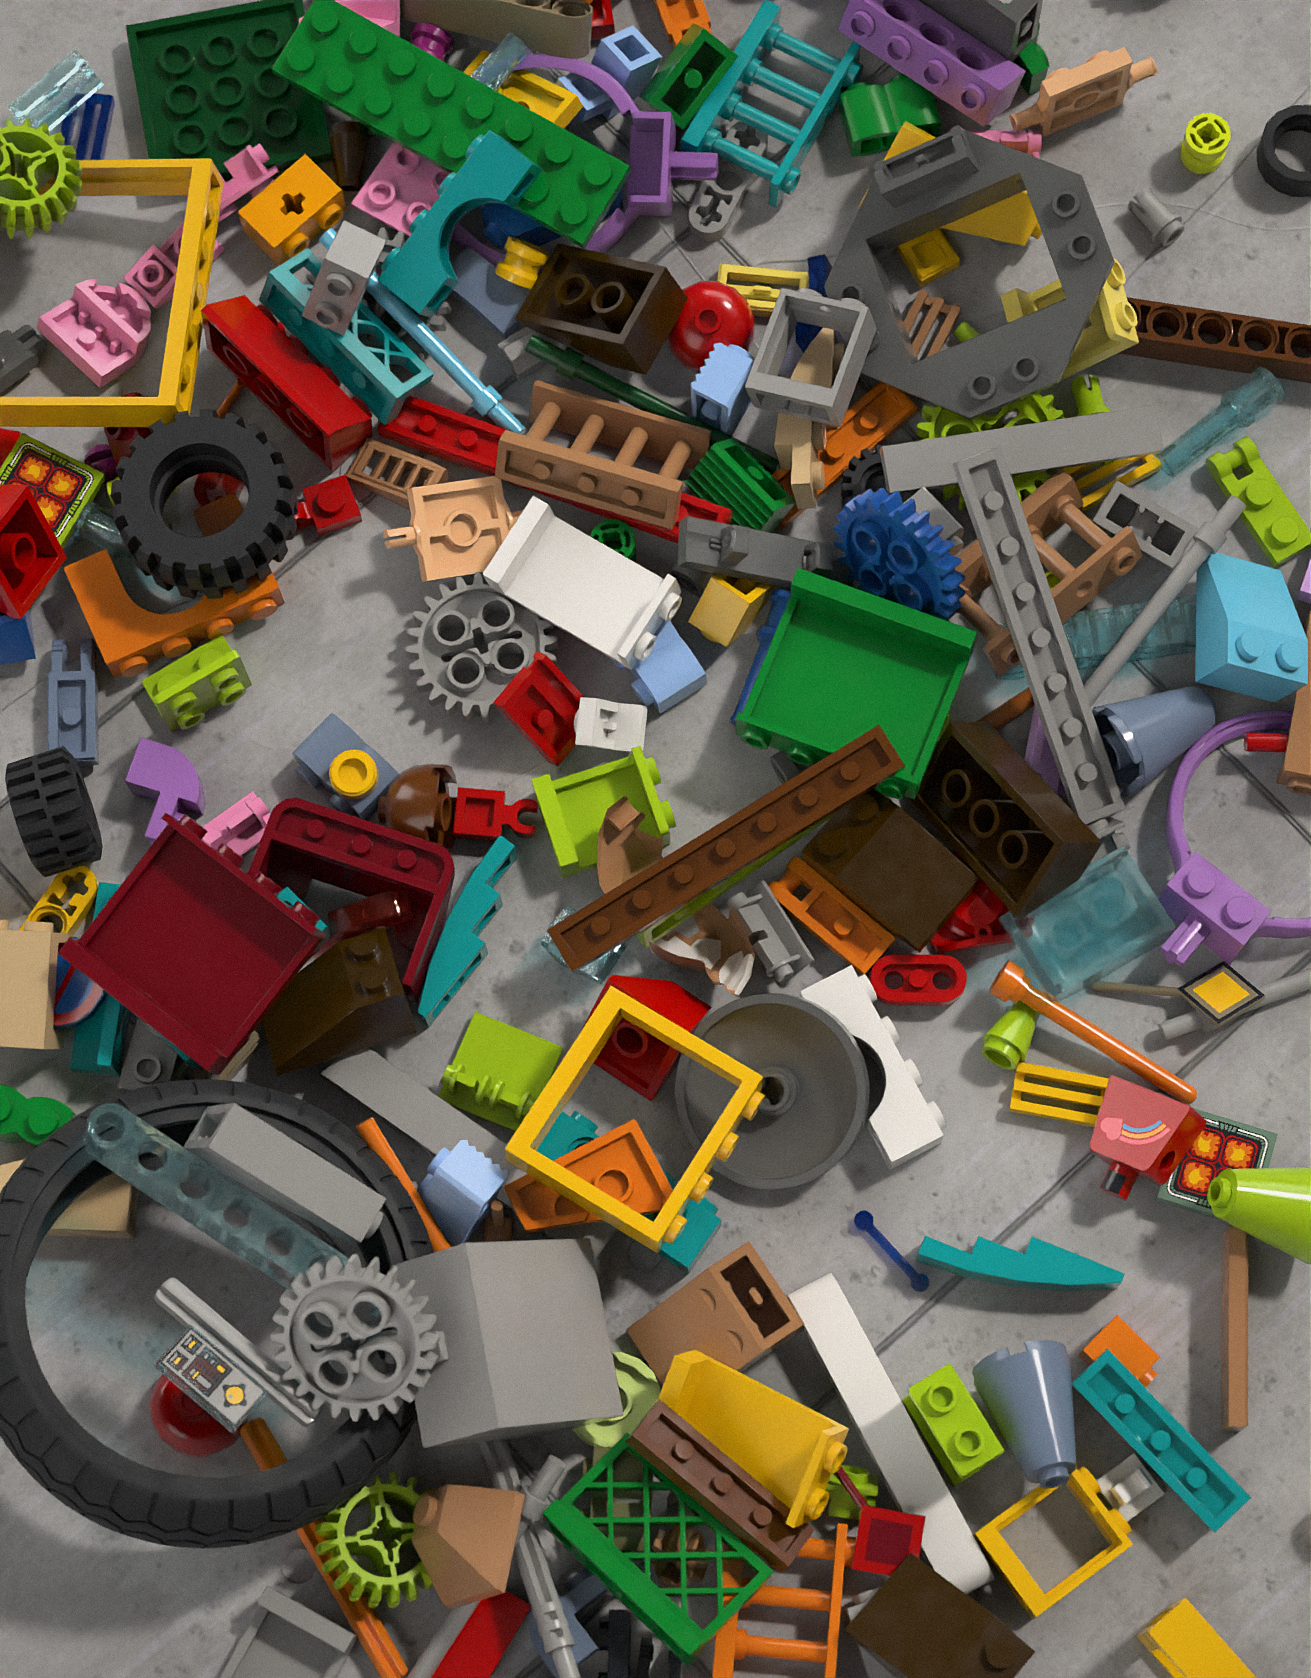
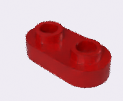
M891 954L880 958L874 964L869 981L874 988L877 999L887 1005L946 1006L956 1002L962 996L967 982V975L963 965L957 959L948 955ZM889 975H896L902 980V986L898 989H890L885 985L884 980ZM938 975L946 976L950 981V986L944 990L937 989L933 985V978Z

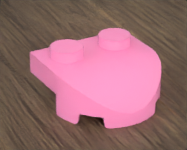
M90 279L75 285L73 297L40 316L37 330L100 388L132 368L142 358L150 335L151 310L145 299L126 284L118 283L117 287L114 288L97 285L96 279Z

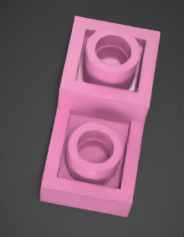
M184 222L160 248L153 244L123 277L155 309H158L173 298ZM215 240L212 263L226 249L217 240Z

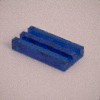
M69 90L60 131L65 138V145H71L79 103H86L76 149V160H86L96 107L101 105L90 160H104L115 107L114 97L107 94Z

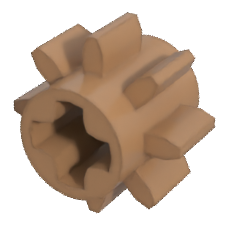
M673 1526L669 1533L662 1529L657 1530L650 1552H680L679 1526ZM685 1526L686 1552H713L712 1548L704 1546L705 1541L702 1533L692 1526ZM680 1561L650 1562L651 1565H656L655 1573L661 1582L671 1587H681ZM686 1561L687 1585L690 1583L691 1578L696 1582H702L709 1561Z

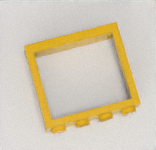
M610 986L505 1147L506 1161L639 1243L659 1253L665 1242L672 1245L677 1236H680L687 1223V1219L682 1217L691 1200L699 1204L706 1195L714 1180L708 1173L717 1159L726 1162L740 1138L734 1132L742 1119L746 1118L751 1121L757 1114L758 1107L765 1098V1095L760 1093L763 1076ZM622 1018L738 1086L737 1091L654 1222L536 1151Z

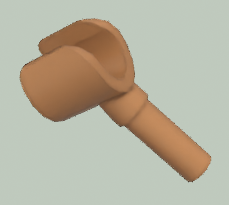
M494 1200L491 1203V1216L484 1218L483 1242L512 1241L513 1219L504 1217L502 1201Z

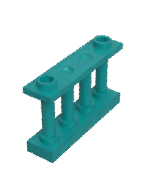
M764 0L734 50L738 58L702 104L682 137L681 152L718 153L719 157L771 181L768 204L777 208L785 193L792 195L802 175V170L799 169L837 105L840 94L846 88L858 82L864 65L859 63L861 45L855 41H852L843 59H839L784 33V27L779 25L781 6ZM777 49L832 75L823 93L819 94L764 68L761 60L766 51L773 52ZM754 84H757L812 110L800 130L743 103L740 95L746 85L752 87ZM736 119L791 145L781 165L722 138V133L719 130L725 120L732 122Z

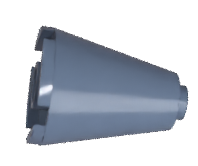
M1189 686L1105 704L1091 709L1117 785L1124 790L1120 793L1121 796L1127 797L1141 791L1213 728L1217 708L1209 693L1200 690L1198 687Z
M1034 1340L1024 1342L1025 1352L1011 1356L1008 1347L997 1350L983 1358L973 1367L974 1387L1027 1480L1031 1483H1038L1041 1488L1045 1489L1061 1486L1069 1481V1475L1077 1468L1071 1364L1066 1347L1063 1343L1053 1340Z

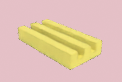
M719 264L718 282L734 287L744 298L777 301L781 289H771L768 286L758 285L754 287L727 284V279L798 286L799 289H808L810 273ZM747 299L754 316L771 317L776 302Z

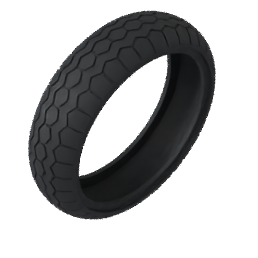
M214 1079L170 1081L134 1089L94 1105L69 1120L43 1140L14 1171L0 1192V1436L33 1479L75 1512L117 1533L141 1541L181 1548H226L247 1545L290 1533L326 1516L347 1502L376 1477L403 1444L417 1419L415 1400L410 1403L403 1399L402 1406L395 1414L384 1406V1411L378 1420H373L367 1408H365L357 1422L353 1421L350 1416L330 1437L312 1450L279 1466L242 1476L224 1478L190 1477L170 1474L144 1466L107 1447L86 1431L71 1416L47 1382L32 1346L27 1325L25 1303L26 1279L42 1240L67 1207L87 1189L106 1176L126 1166L149 1158L174 1153H186L182 1148L207 1106L229 1103L239 1105L385 1197L386 1200L380 1209V1212L383 1213V1218L379 1227L370 1238H364L361 1243H357L367 1266L374 1257L379 1258V1272L386 1275L392 1265L434 1253L425 1224L411 1196L398 1177L393 1175L394 1173L385 1161L373 1149H369L367 1147L368 1144L356 1132L327 1112L294 1096L270 1088L236 1081ZM387 1327L381 1330H394L398 1332L395 1327ZM377 1350L383 1361L396 1364L394 1356L388 1351Z

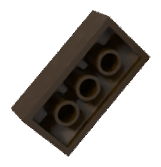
M950 721L937 742L915 800L907 797L1017 918L1026 917L1077 882L1103 843L988 722Z

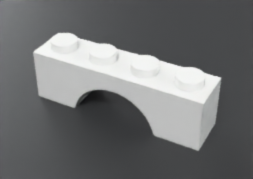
M851 965L801 990V998L820 1005L840 1020L854 1037L860 1050L865 1052L875 1062L881 1073L884 1086L883 1099L879 1107L869 1118L867 1129L889 1170L941 1144L944 1136L941 1129L946 1127L942 1113L934 1101L926 1103L918 1088V1086L923 1084L921 1075L914 1062L910 1058L903 1061L895 1044L900 1042L899 1035L888 1016L882 1019L879 1017L872 1002L877 1000V996L867 976L863 974L858 977Z

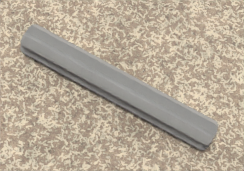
M170 1278L158 1289L154 1296L155 1302L188 1330L191 1327L261 1386L266 1391L265 1395L300 1425L307 1427L318 1417L324 1406L322 1404L316 1410L312 1408L315 1396L308 1391L298 1397L295 1394L300 1386L298 1381L294 1378L284 1380L282 1376L286 1372L180 1281L176 1278Z

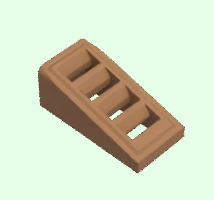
M369 438L366 439L346 475L348 481L409 510L407 489L413 488L419 477L426 479L423 486L448 483L449 481L446 468ZM374 454L381 458L370 476L363 473ZM388 463L395 464L388 480H381L380 477ZM404 469L410 471L411 473L403 487L397 486L396 484Z

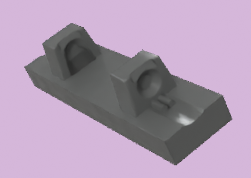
M690 516L679 521L678 567L791 588L797 568L803 569L804 556H806V571L854 588V580L846 578L847 573L851 571L850 567L838 561V558L844 554V551L832 544L814 542Z

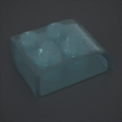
M1124 846L1087 866L1077 882L1026 917L1017 918L1009 911L999 918L1000 923L1050 1003L1054 1001L1059 1002L1082 991L1163 944L1175 929L1174 923Z

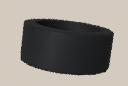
M1292 105L1278 111L1266 123L1256 151L1257 167L1265 182L1277 192L1292 197H1311V171L1300 172L1288 168L1278 159L1275 153L1276 141L1282 134L1289 131L1311 133V105Z

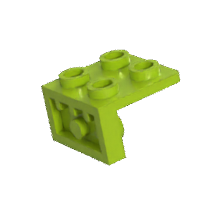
M222 634L141 681L171 732L179 727L181 729H188L195 726L205 717V712L220 703L223 706L234 703L245 694V689L252 685L241 657L235 649L231 650Z

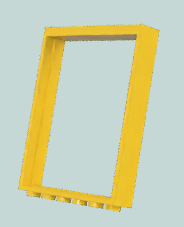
M212 159L78 160L82 167V176L80 177L82 192L79 196L188 195L158 397H0V427H149L160 419L164 425L176 421L175 413L188 410L190 415L203 329L201 309L206 306L224 182ZM55 177L47 180L46 186L38 189L40 196L53 186L56 181Z

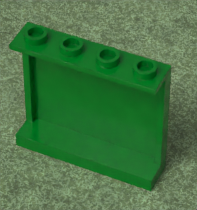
M797 568L791 583V596L744 710L742 713L738 712L736 716V735L741 736L742 741L751 747L761 750H767L768 747H772L785 752L790 760L798 764L812 766L813 763H818L872 728L880 725L904 763L905 769L879 784L876 788L879 792L891 798L902 799L906 796L915 800L974 651L977 631Z

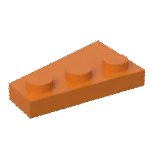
M636 1119L553 1160L641 1215L660 1212L673 1192ZM528 1174L503 1186L526 1233L603 1221Z

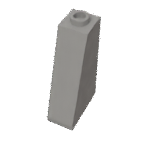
M235 1103L207 1106L182 1148L183 1151L346 1243H361L364 1238H370L382 1221L383 1213L380 1212V1209L386 1200L385 1197Z

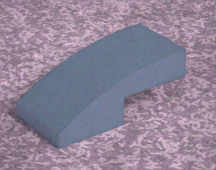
M467 246L451 262L452 268L459 280L451 295L469 306L477 320L507 339L521 325L515 317L528 295L516 284L495 273V266Z

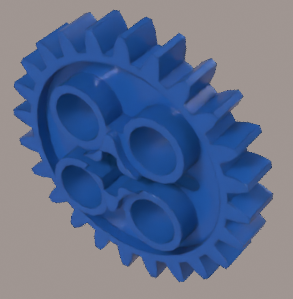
M880 488L875 493L868 489L843 506L844 509L836 516L840 522L833 527V530L840 536L834 541V545L844 551V554L838 558V561L848 565L851 569L847 573L846 578L857 580L859 583L857 589L946 621L951 618L954 612L962 606L959 599L966 594V591L959 584L966 579V576L955 570V567L962 563V560L950 555L948 550L953 547L954 543L950 540H942L940 534L943 526L941 524L932 526L929 523L930 512L926 510L919 514L916 512L914 499L911 498L903 504L898 491L888 496L884 488Z

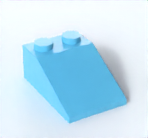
M1210 553L1198 568L1196 577L1195 682L1271 702H1276L1308 684V639L1281 570L1220 553L1215 555Z

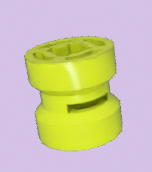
M1202 113L1189 121L1180 147V159L1189 171L1197 174H1209L1216 171L1222 165L1231 138V131L1227 122L1221 116L1213 113Z

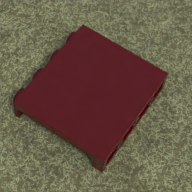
M165 812L161 819L168 823L81 938L78 941L69 938L58 954L205 1070L220 1075L327 934L315 926L321 918L299 901H296L293 907H291L278 897L283 890L278 884L260 871L253 878L240 867L245 859L224 843H221L215 849L206 842L203 837L208 831L186 814L178 820Z

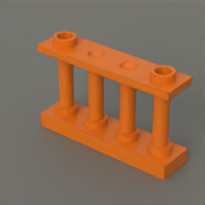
M837 1523L835 1540L809 1538L796 1556L833 1560L831 1591L763 1585L742 1607L743 1609H749V1604L827 1611L829 1612L826 1643L747 1635L746 1629H737V1612L716 1634L712 1678H733L734 1660L744 1661L745 1655L825 1663L824 1678H835L844 1567H852L856 1537L847 1536L848 1524ZM740 1539L751 1551H753L754 1553H757V1552H756L755 1550H753L749 1545H747L742 1539ZM724 1543V1550H723V1552H733V1551ZM722 1561L723 1588L745 1587L751 1581V1578L741 1577L743 1561ZM736 1596L723 1597V1609Z

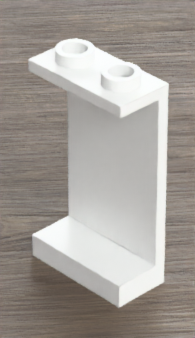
M532 496L482 574L492 589L630 670L633 669L638 660L644 661L650 655L657 640L654 634L663 620L669 622L674 617L682 601V597L679 596L682 591L675 577L667 574L665 579L657 576L554 516L550 506L535 496Z

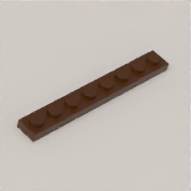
M877 725L554 925L547 932L570 970L576 973L904 770L905 765L880 725Z

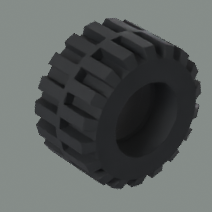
M62 746L8 763L5 782L10 805L24 847L35 869L45 878L101 860L103 844L99 825L86 784L73 755Z

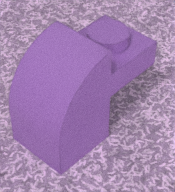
M140 738L125 782L132 794L157 801L145 833V838L151 846L168 824L161 819L165 812L178 820L182 818L185 810L203 815L206 796L200 777L191 761L183 753L168 745Z

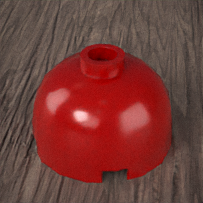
M699 281L683 289L688 300L666 342L672 355L685 368L700 373V367L704 366V359L709 358V352L714 351V344L722 343L727 347L730 344H734L745 349L747 352L750 351L755 338V321L747 299L734 287L718 281Z
M199 1356L186 1370L184 1375L190 1379L187 1372L192 1367L199 1369L202 1372L201 1374L210 1380L214 1386L208 1392L196 1381L190 1380L208 1395L231 1369L218 1359H216L217 1362L212 1367L208 1364L211 1358L205 1361L201 1358L202 1356ZM186 1360L181 1361V1363L178 1365V1369ZM219 1362L228 1369L223 1376L214 1369ZM168 1369L162 1373L155 1383L149 1403L152 1425L161 1440L177 1452L195 1457L209 1456V1454L218 1453L222 1449H227L233 1445L241 1435V1427L248 1422L250 1413L249 1411L235 1427Z

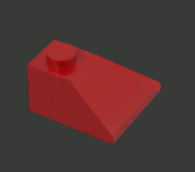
M611 975L606 981L584 1026L610 986L691 1034L707 1018L712 1007L673 981ZM622 1018L595 1059L594 1064L649 1101H652L678 1065L682 1053Z

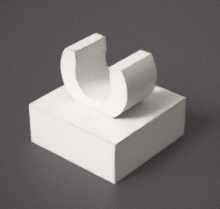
M1134 1453L1097 1480L1101 1487L1099 1494L1110 1509L1115 1507L1127 1522L1164 1495V1492Z

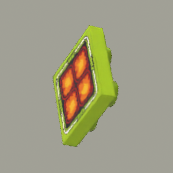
M24 433L21 434L0 468V485H28L62 549H64L105 481L104 473Z

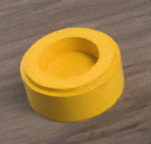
M347 750L340 753L332 761L329 769L330 781L335 791L340 796L350 800H359L369 796L376 788L379 779L378 769L374 760L367 753L360 750Z

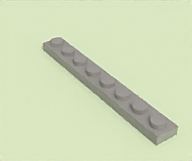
M995 447L952 463L1070 807L1085 824L1122 811L1126 808L1002 448Z

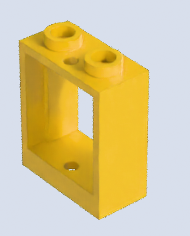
M1085 1466L1078 1470L1076 1468L1069 1475L1070 1479L1065 1485L1110 1545L1047 1593H1043L999 1532L1060 1486L1045 1489L1039 1485L973 1535L981 1551L1031 1619L1039 1616L1133 1545L1127 1537L1132 1532L1130 1525L1115 1507L1109 1511L1106 1509L1096 1495L1101 1491V1487Z
M1187 1598L1170 1604L1136 1635L1172 1678H1256Z

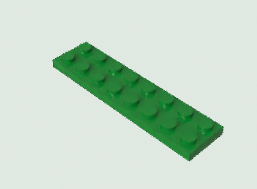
M314 0L272 67V71L276 76L448 173L455 172L457 174L467 160L465 153L469 145L479 135L485 136L489 130L495 132L543 169L515 207H509L583 249L586 248L632 172L630 165L334 0Z

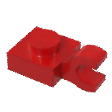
M346 474L302 489L305 502H297L298 513L294 515L297 524L296 531L314 524L318 536L362 522L361 513Z

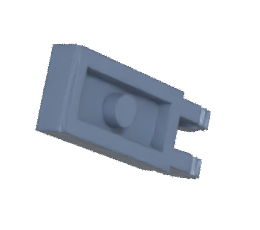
M83 638L81 640V671H67L68 649L65 641L53 640L51 672H48V751L64 746L73 755L78 766L99 765L98 675L96 673L94 639Z

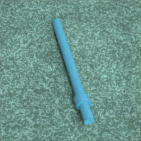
M330 228L320 237L319 241L327 250H329L337 232ZM373 272L366 290L473 400L471 405L483 417L488 415L499 427L520 434L525 427L500 402L503 397L491 385L486 387L397 295L378 281L379 276Z

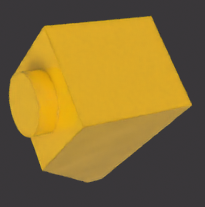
M715 574L711 577L688 622L700 629L703 636L710 641L721 643L723 646L728 647L746 632L769 601L772 590L778 589L779 586Z

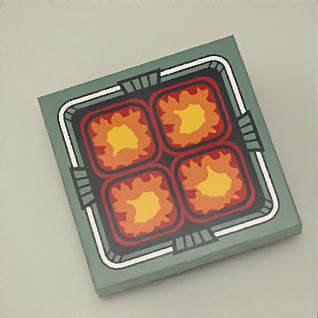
M1195 1109L1207 1120V1123L1168 1181L1162 1186L1159 1185L1155 1200L1221 1220L1213 1214L1211 1205L1208 1203L1207 1193L1211 1181L1218 1177L1225 1169L1269 1168L1278 1134Z

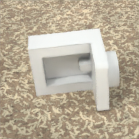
M580 697L579 709L574 717L575 744L597 749L631 752V748L641 746L643 751L648 709L643 705Z

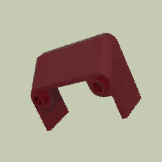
M288 798L279 802L270 814L248 874L255 878L260 871L283 890L288 887L301 901L305 898L312 879L399 907L400 910L395 921V934L400 944L413 952L402 981V986L408 1000L417 1003L427 977L430 962L443 932L455 876V865L449 851L439 844L300 798Z

